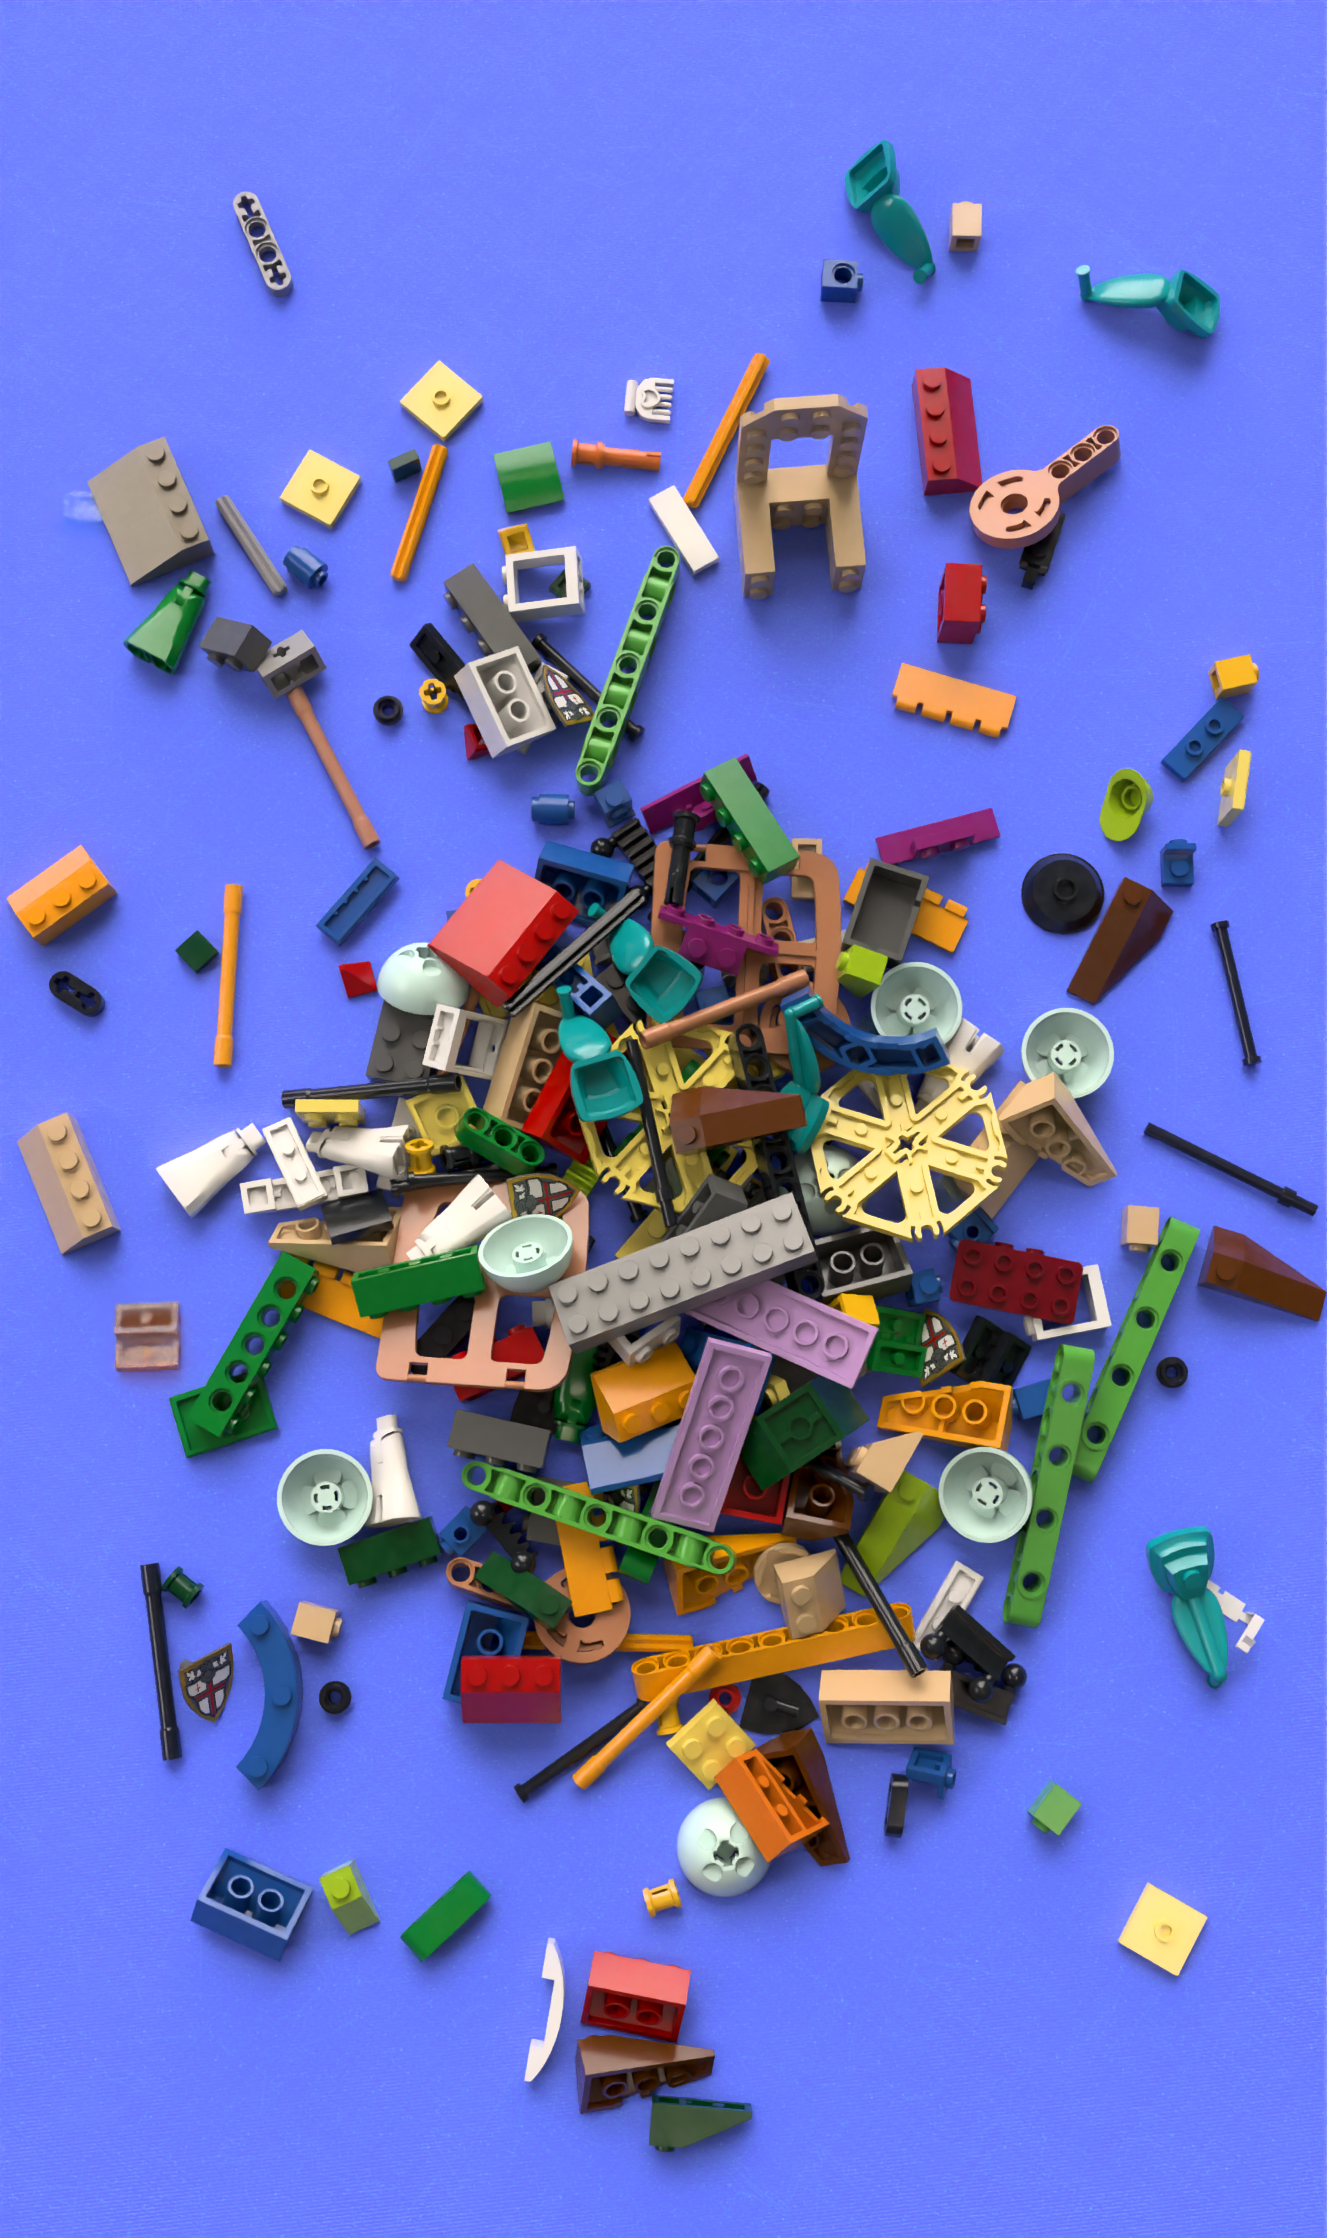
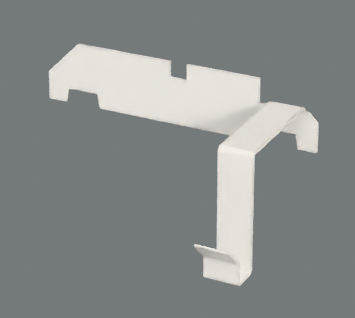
M1208 1580L1206 1588L1211 1590L1216 1596L1222 1613L1235 1622L1240 1619L1248 1624L1235 1646L1244 1653H1248L1250 1648L1256 1643L1254 1637L1265 1620L1255 1613H1244L1242 1610L1246 1605L1227 1591L1223 1595L1220 1594L1218 1591L1221 1587Z

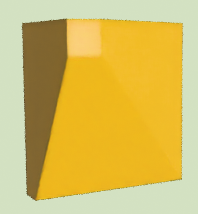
M527 523L497 530L505 555L535 551Z

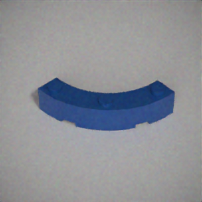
M809 985L783 998L780 1008L784 1013L789 1006L793 1007L812 998L815 993ZM825 1006L822 1009H816L797 1018L806 1030L812 1045L821 1054L854 1070L870 1074L893 1076V1074H919L950 1064V1054L936 1027L922 1033L907 1036L875 1035L848 1025L832 1014Z
M267 1600L260 1601L237 1625L253 1646L264 1679L265 1700L261 1724L250 1749L236 1766L257 1790H260L268 1783L286 1758L299 1726L303 1701V1679L298 1653L288 1633L287 1626Z

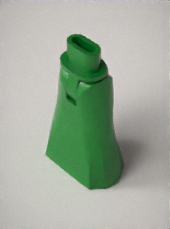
M190 571L186 579H180L178 584L170 590L155 610L123 641L126 649L135 657L147 663L152 661L158 669L170 675L175 674L189 637L203 611L208 597L206 590L211 582L204 576Z
M597 1346L577 1354L573 1353L569 1374L566 1380L555 1389V1419L553 1423L557 1424L554 1436L556 1439L579 1443V1432L586 1430L587 1426L584 1425H588L593 1415L596 1399L590 1374L596 1372L593 1370L592 1364H595V1360L592 1357L593 1353L597 1354L598 1352ZM616 1354L614 1355V1357H613V1359H612V1364H613V1362H614V1359H615V1357H616Z

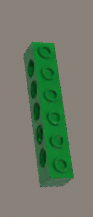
M284 1251L281 1253L189 1412L187 1420L220 1438H225L227 1433L229 1435L233 1434L241 1419L237 1417L243 1405L248 1407L255 1397L257 1390L253 1388L259 1377L264 1379L272 1367L273 1362L269 1360L274 1351H280L286 1343L289 1334L285 1332L290 1323H296L301 1317L305 1308L301 1304L307 1294L311 1296L320 1283V1279L317 1278L320 1273L318 1270ZM286 1283H294L296 1286L295 1295L292 1298L284 1299L281 1295V1288ZM271 1310H277L280 1314L278 1324L268 1327L265 1323L266 1314ZM260 1337L264 1342V1348L259 1354L253 1355L249 1350V1344L254 1338ZM244 1365L248 1370V1376L243 1382L237 1383L233 1378V1372L236 1367ZM223 1393H228L232 1399L231 1406L227 1410L221 1411L217 1406L218 1397Z

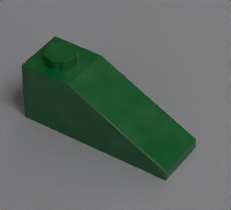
M492 1551L474 1578L551 1633H554L571 1609L572 1601L528 1571L523 1573L514 1572L510 1566L511 1561Z
M652 2094L649 2145H653L656 2150L663 2152H673L675 2148L689 2146L751 2120V2103Z

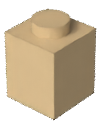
M969 201L952 203L949 216V251L978 252L982 237V204H973Z
M1133 1205L1124 1207L1121 1218L1120 1246H1129V1251L1136 1253H1147L1148 1248L1157 1246L1159 1208Z
M301 1601L298 1604L290 1634L327 1644L331 1643L333 1637H339L342 1629L343 1619L339 1618L341 1610Z

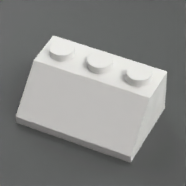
M518 646L469 662L454 676L492 759L518 750L556 730L555 724Z

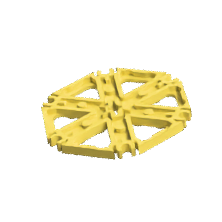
M653 1018L651 1019L653 1027L661 1024ZM641 1020L636 1023L637 1033L646 1030ZM632 1023L614 1042L611 1051L618 1050L623 1053L627 1049L626 1041L638 1039L643 1066L651 1088L649 1094L662 1154L668 1147L670 1148L682 1185L681 1195L673 1200L674 1210L677 1213H682L709 1174L713 1175L706 1152L690 1156L676 1154L673 1137L669 1128L672 1095L702 1086L724 1088L730 1082L735 1073L728 1044L725 1043V1040L733 1032L704 1025L681 1034L682 1036L706 1041L712 1047L711 1056L684 1084L671 1040L645 1050L640 1044L639 1037L634 1031ZM747 1065L748 1073L753 1077H758L759 1072L757 1068L753 1065ZM639 1107L617 1117L643 1124ZM579 1118L596 1176L598 1177L605 1169L609 1171L602 1177L601 1183L605 1184L610 1178H615L619 1183L618 1188L613 1192L615 1196L627 1187V1193L620 1199L661 1209L660 1203H656L655 1193L644 1191L639 1184L641 1176L652 1166L644 1128L617 1156L608 1157L602 1150L594 1122H582ZM751 1140L731 1145L742 1148L746 1153V1161L728 1180L740 1186L758 1168Z
M949 1064L935 1070L923 1072V1074L945 1080L949 1088L916 1114L908 1084V1074L885 1076L852 1069L821 1095L822 1098L829 1102V1108L825 1120L810 1146L820 1197L827 1193L824 1203L827 1205L832 1200L840 1201L841 1205L836 1208L835 1215L837 1217L843 1215L842 1221L913 1243L911 1230H915L914 1235L917 1242H922L921 1231L923 1229H930L933 1233V1238L938 1239V1225L941 1226L944 1237L998 1191L1002 1178L995 1177L992 1171L1000 1170L1005 1172L1008 1158L991 1092L987 1097L983 1098L986 1095L987 1087L983 1086L980 1090L971 1089L970 1086L976 1081V1076L974 1074L969 1075V1070ZM871 1081L876 1086L883 1120L840 1107L839 1101L861 1082ZM969 1114H978L983 1119L989 1148L986 1151H981L941 1137ZM901 1139L905 1142L914 1139L911 1151L907 1148L898 1151ZM829 1140H836L871 1151V1153L842 1177L834 1179L828 1173L823 1146ZM929 1170L971 1183L974 1187V1193L951 1213L945 1214L940 1212ZM897 1176L906 1215L905 1219L902 1222L893 1223L866 1214L862 1209L863 1203L893 1177Z

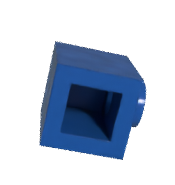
M724 984L696 992L695 1003L699 1011L733 998L734 994L733 991L727 993ZM733 1015L727 1016L725 1018H722L709 1024L718 1025L732 1021Z

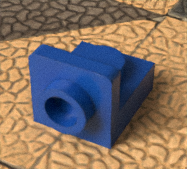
M1186 839L1170 840L1161 849V887H1192L1194 884L1193 853L1197 850L1196 843H1187Z
M914 1746L906 1766V1778L937 1785V1798L942 1800L945 1799L948 1788H954L957 1771L952 1769V1755Z

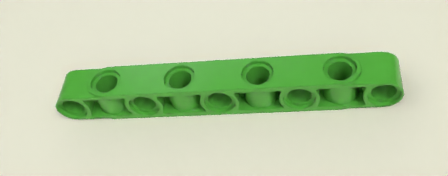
M662 546L653 554L588 729L575 772L578 790L585 796H594V792L604 787L668 613L680 574V556L677 550L671 546ZM665 562L673 564L671 567L668 568L660 566L662 563ZM646 614L654 616L652 620L641 619ZM626 667H632L635 669V671L630 674H625L622 672V670ZM608 720L616 722V725L610 728L604 727L602 724ZM588 774L597 776V779L593 782L582 780Z
M1172 1216L1168 1218L1162 1229L1158 1245L1155 1246L1085 1409L1072 1476L1090 1484L1098 1474L1200 1234V1229ZM1164 1255L1169 1256L1173 1260L1174 1267L1172 1271H1166L1162 1267L1161 1258ZM1139 1312H1144L1150 1319L1149 1326L1146 1329L1140 1327L1137 1323L1136 1318ZM1115 1369H1120L1125 1374L1126 1379L1122 1386L1116 1385L1112 1380V1373ZM1092 1426L1098 1428L1101 1433V1438L1096 1444L1091 1443L1087 1438V1431Z
M1060 1344L1056 1352L1030 1473L1033 1487V1506L1029 1518L1018 1531L1003 1605L1002 1617L1004 1623L1037 1629L1042 1618L1094 1368L1095 1353L1092 1349ZM1072 1384L1074 1393L1069 1399L1064 1400L1062 1396L1063 1389L1067 1385ZM1060 1447L1061 1455L1059 1459L1055 1462H1050V1452L1054 1448ZM1047 1510V1520L1042 1524H1037V1515L1041 1511ZM1034 1573V1582L1030 1586L1024 1587L1023 1580L1025 1576Z
M473 1461L469 1462L462 1470V1481L467 1488L488 1495L490 1498L695 1569H703L714 1574H727L734 1570L737 1565V1555L731 1547L710 1540L711 1538L501 1466L497 1467L488 1463ZM481 1467L484 1469L486 1477L482 1484L476 1485L472 1478L473 1472ZM542 1488L546 1495L545 1501L541 1505L536 1506L532 1502V1493L535 1489ZM601 1508L606 1513V1521L602 1526L597 1527L593 1524L591 1517L596 1509ZM658 1529L664 1530L668 1537L666 1544L661 1548L656 1547L652 1542V1535ZM718 1550H724L729 1555V1563L724 1569L717 1568L713 1563V1556Z

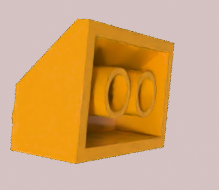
M80 845L7 897V900L31 936L44 946L114 896L117 891L84 847Z
M675 1341L654 1349L652 1356L643 1363H638L637 1361L629 1367L624 1361H621L590 1374L603 1432L619 1443H622L682 1418L695 1374Z

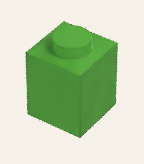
M1050 1779L1027 1811L1035 1817L1031 1823L1046 1835L1052 1830L1059 1836L1082 1804Z

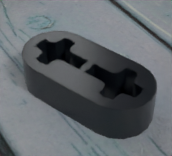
M59 971L51 977L49 989L62 1002L87 1017H95L103 1011L105 1007L104 997L92 986L67 971ZM68 981V984L75 989L73 994L66 990L61 991V988L58 986L59 982ZM82 994L90 999L94 996L93 1000L96 1002V1005L94 1007L88 1006L85 1009L86 1004L79 998Z
M891 1774L884 1820V1836L902 1837L909 1779L906 1778V1775Z

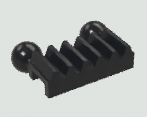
M635 817L613 832L608 839L603 837L595 839L590 846V853L611 858L614 854V849L618 847L628 862L635 865L634 870L645 885L632 886L627 894L631 890H638L645 898V903L639 908L642 909L648 904L649 896L653 895L654 857L657 846L653 838H650L647 830L642 827L640 820Z
M482 1500L474 1503L470 1509L471 1521L477 1526L487 1527L512 1558L510 1566L514 1572L523 1573L528 1571L532 1574L536 1568V1558L539 1553L538 1551L533 1553L527 1551L531 1545L529 1541L522 1544L519 1542L523 1533L521 1531L514 1534L511 1532L515 1523L513 1521L506 1524L503 1522L507 1513L501 1512L496 1514L495 1511L499 1505L497 1502L489 1503Z
M954 1605L937 1626L936 1632L922 1638L920 1650L923 1656L930 1660L941 1658L945 1653L946 1644L959 1651L965 1657L966 1662L973 1664L976 1671L984 1674L983 1677H976L970 1682L968 1687L969 1696L977 1703H986L994 1695L993 1684L1000 1679L1001 1676L999 1674L1007 1663L1013 1661L1016 1656L960 1605Z
M946 1644V1650L942 1656L944 1662L940 1667V1671H951L954 1706L1006 1725V1717L1011 1702L1015 1699L1016 1690L1023 1687L1027 1681L1026 1670L1017 1663L1006 1665L1001 1673V1679L1004 1683L1003 1689L994 1686L992 1699L986 1703H977L971 1699L968 1693L969 1684L974 1678L954 1671L956 1666L964 1662L965 1657L954 1647Z

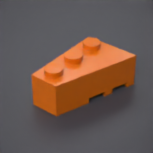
M757 1749L736 1757L714 1777L767 1863L806 1844L830 1824L823 1816L818 1819L805 1806L807 1800L801 1794L796 1797L783 1783L785 1777Z

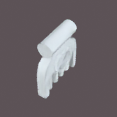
M648 378L644 379L639 386L636 380H628L624 414L634 416L635 412H637L640 419L647 422L670 424V416L664 415H670L671 411L655 408H670L672 406L669 402H660L661 400H672V396L659 394V392L672 393L673 388L671 387H674V379Z

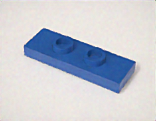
M1221 697L1160 763L1179 780L1184 782L1244 718V715Z
M375 857L315 926L340 947L397 883L399 876Z

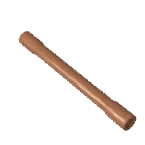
M299 685L287 692L286 696L297 717L301 720L338 792L364 849H372L378 846L381 840L371 820L366 816L332 750L305 691Z
M801 969L780 977L772 983L687 1016L643 1030L638 1033L640 1044L647 1050L668 1042L676 1036L779 996H786L809 986V977L806 971Z

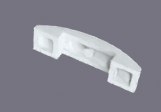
M346 1164L317 1172L328 1196V1199L318 1204L369 1193L365 1169ZM268 1178L240 1183L245 1215L298 1208L284 1178L274 1180Z
M548 1938L542 1978L554 1980L545 2040H531L524 2081L529 2082L539 2073L552 2051L563 2013L565 1977L562 1957L555 1938Z

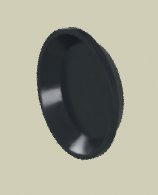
M1057 853L1043 857L1028 870L1022 883L1021 899L1028 917L1038 927L1054 934H1073L1087 928L1099 915L1104 903V886L1098 872L1086 860L1072 854Z

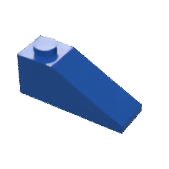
M557 945L551 947L535 969L539 972L560 954L562 950ZM577 963L551 985L555 990L561 986H570L572 988L571 996L575 1011L579 1015L594 1020L604 1030L623 1014L613 994Z

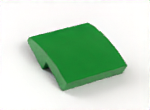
M551 441L493 454L506 513L565 500Z
M875 1305L880 1325L876 1327L879 1328V1331L866 1359L867 1368L874 1371L922 1378L928 1347L921 1346L920 1343L926 1314Z

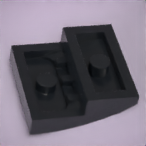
M381 1189L320 1205L332 1246L394 1229Z
M976 1315L962 1343L966 1360L949 1372L969 1384L970 1382L985 1381L1013 1386L1032 1347L1014 1334L1006 1332L986 1318Z

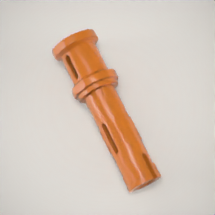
M573 439L571 466L573 467L576 464L593 465L596 469L603 468V465L659 472L661 452L605 447V444H602L603 442L586 444L579 443L577 439Z

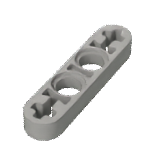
M241 192L236 195L233 201L237 219L268 291L275 297H285L293 289L290 271L257 196L252 192ZM244 204H249L254 217H248L243 207ZM260 226L265 228L266 231L261 237L256 238L250 235V231L254 227ZM266 251H273L276 253V258L271 262H264L261 260V255ZM276 270L283 281V284L280 286L275 282L273 272Z

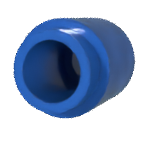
M294 546L285 555L283 565L287 567V572L307 588H319L326 582L328 578L327 564L305 547Z
M540 794L539 797H532V821H539V824L568 825L569 819H575V801L569 800V794Z

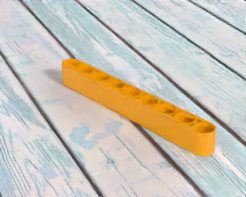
M901 1602L890 1604L909 1639L913 1642L916 1638L911 1607ZM873 1608L838 1615L824 1631L792 1639L787 1627L709 1643L719 1651L722 1659L702 1678L697 1679L683 1694L896 1647ZM707 1644L645 1657L634 1662L631 1666L638 1699L646 1702L652 1701L687 1667L688 1663Z

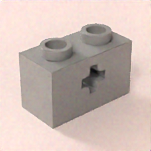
M300 630L268 649L256 671L276 700L327 668L314 644L305 632Z

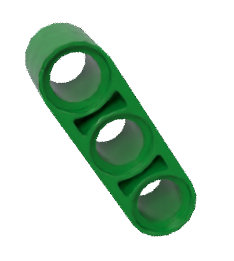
M473 1107L468 1109L455 1128V1136L461 1144L515 1176L533 1174L544 1160L545 1151L541 1144L481 1108ZM468 1124L475 1126L477 1130L472 1129ZM496 1140L502 1142L504 1146L499 1145ZM523 1156L530 1159L531 1162L526 1161Z
M469 1870L400 1935V1939L419 1961L423 1962L492 1895Z

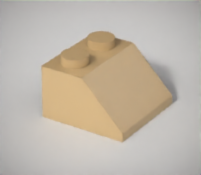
M835 1549L773 1565L783 1620L792 1639L824 1631L846 1607Z

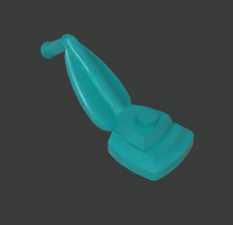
M884 139L866 151L845 174L844 181L847 197L852 206L862 213L871 211V223L877 236L896 257L916 269L913 273V280L917 284H923L929 276L934 275L936 266L933 263L930 245L919 218L909 203L899 196L900 174L896 168L894 146Z
M1081 265L1076 269L1080 286L1079 295L1085 302H1098L1124 308L1142 309L1156 307L1166 322L1178 332L1189 330L1192 334L1199 335L1204 339L1214 332L1220 316V297L1218 293L1199 277L1186 270L1181 269L1170 281L1163 275L1143 273L1112 278L1092 287L1090 267L1088 265Z
M593 903L588 909L587 914L598 920L607 911L601 908L598 903ZM626 919L609 935V950L612 960L621 973L629 975L625 984L637 1004L659 1023H667L676 1017L695 996L703 980L702 973L691 962L673 950L662 946H654V940L650 933L634 920Z
M570 986L557 988L556 992L562 1009V1021H560L558 1027V1037L564 1055L569 1061L574 1063L570 1070V1086L574 1106L582 1122L606 1121L625 1115L639 1107L643 1103V1095L637 1076L629 1061L620 1051H611L612 1043L610 1037L598 1023L589 1017L577 1015L574 1012L571 996L572 988Z
M818 994L793 1007L789 1006L784 1012L789 1061L794 1081H790L779 1093L800 1094L802 1097L808 1126L787 1131L792 1152L804 1154L809 1149L825 1120L829 1108V1102L817 1094L821 1088L817 1058L806 1030L797 1019L816 1009L824 1008L823 1000Z
M1206 1526L1177 1529L1158 1536L1146 1544L1148 1566L1160 1589L1174 1594L1171 1601V1614L1178 1634L1197 1663L1210 1673L1206 1679L1208 1686L1218 1689L1228 1676L1226 1671L1228 1664V1637L1221 1606L1212 1591L1206 1588L1207 1582L1212 1575L1215 1560L1213 1537Z

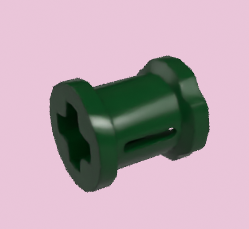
M178 1566L165 1580L161 1590L163 1592L169 1591L183 1602L182 1607L187 1609L200 1595L204 1585L202 1583L196 1584L183 1573V1568Z

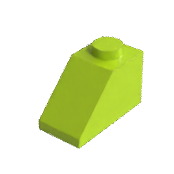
M854 944L845 952L842 951L836 963V969L839 970L837 981L855 997L861 999L881 985L888 956Z
M355 1859L325 1872L319 1878L332 1911L349 1935L380 1921Z

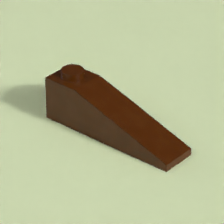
M1124 877L1117 886L1066 992L1094 1005L1161 938L1173 910L1153 890Z
M702 1086L672 1095L669 1123L677 1155L690 1156L808 1126L800 1094Z
M1213 1226L1198 1279V1286L1319 1322L1327 1291L1246 1235Z
M841 1440L816 1456L817 1459L848 1475L842 1456ZM801 1466L791 1473L781 1535L816 1541L849 1533L854 1505L852 1492L811 1469Z
M812 1727L784 1732L755 1748L785 1777L783 1781L785 1786L796 1797L801 1794L807 1800L805 1806L818 1819L823 1816L830 1823L803 1845L820 1866L848 1863L850 1856L825 1757Z
M591 2035L584 2039H578L575 2064L580 2114L623 2106L622 2099L639 2093L642 2099L652 2096L653 2090L665 2084L675 2088L712 2075L715 2059L714 2050L615 2035Z

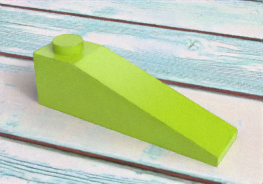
M903 1470L891 1493L883 1494L856 1544L857 1549L878 1584L940 1527L945 1517L939 1502V1491ZM846 1562L840 1573L842 1584L865 1597L864 1591Z

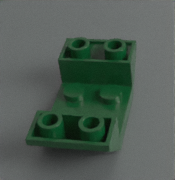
M819 1375L751 1420L739 1456L763 1491L848 1436L870 1419L848 1387Z

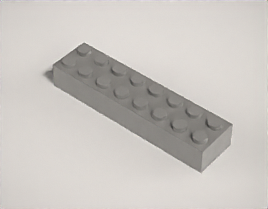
M790 1192L556 1282L548 1287L567 1343L577 1354L818 1261L794 1196Z

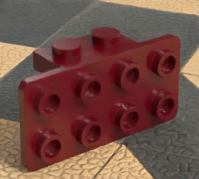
M963 1239L958 1243L949 1290V1299L951 1301L1066 1325L1074 1321L1083 1273L1081 1263L1045 1256V1252L1039 1249L1026 1248V1251L1013 1249L1014 1245L1004 1242H995V1245Z

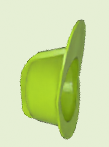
M1127 768L1121 769L1109 781L1101 808L1100 825L1105 836L1112 841H1124L1136 833L1143 815L1152 806V788L1148 784V780L1144 779L1137 771Z

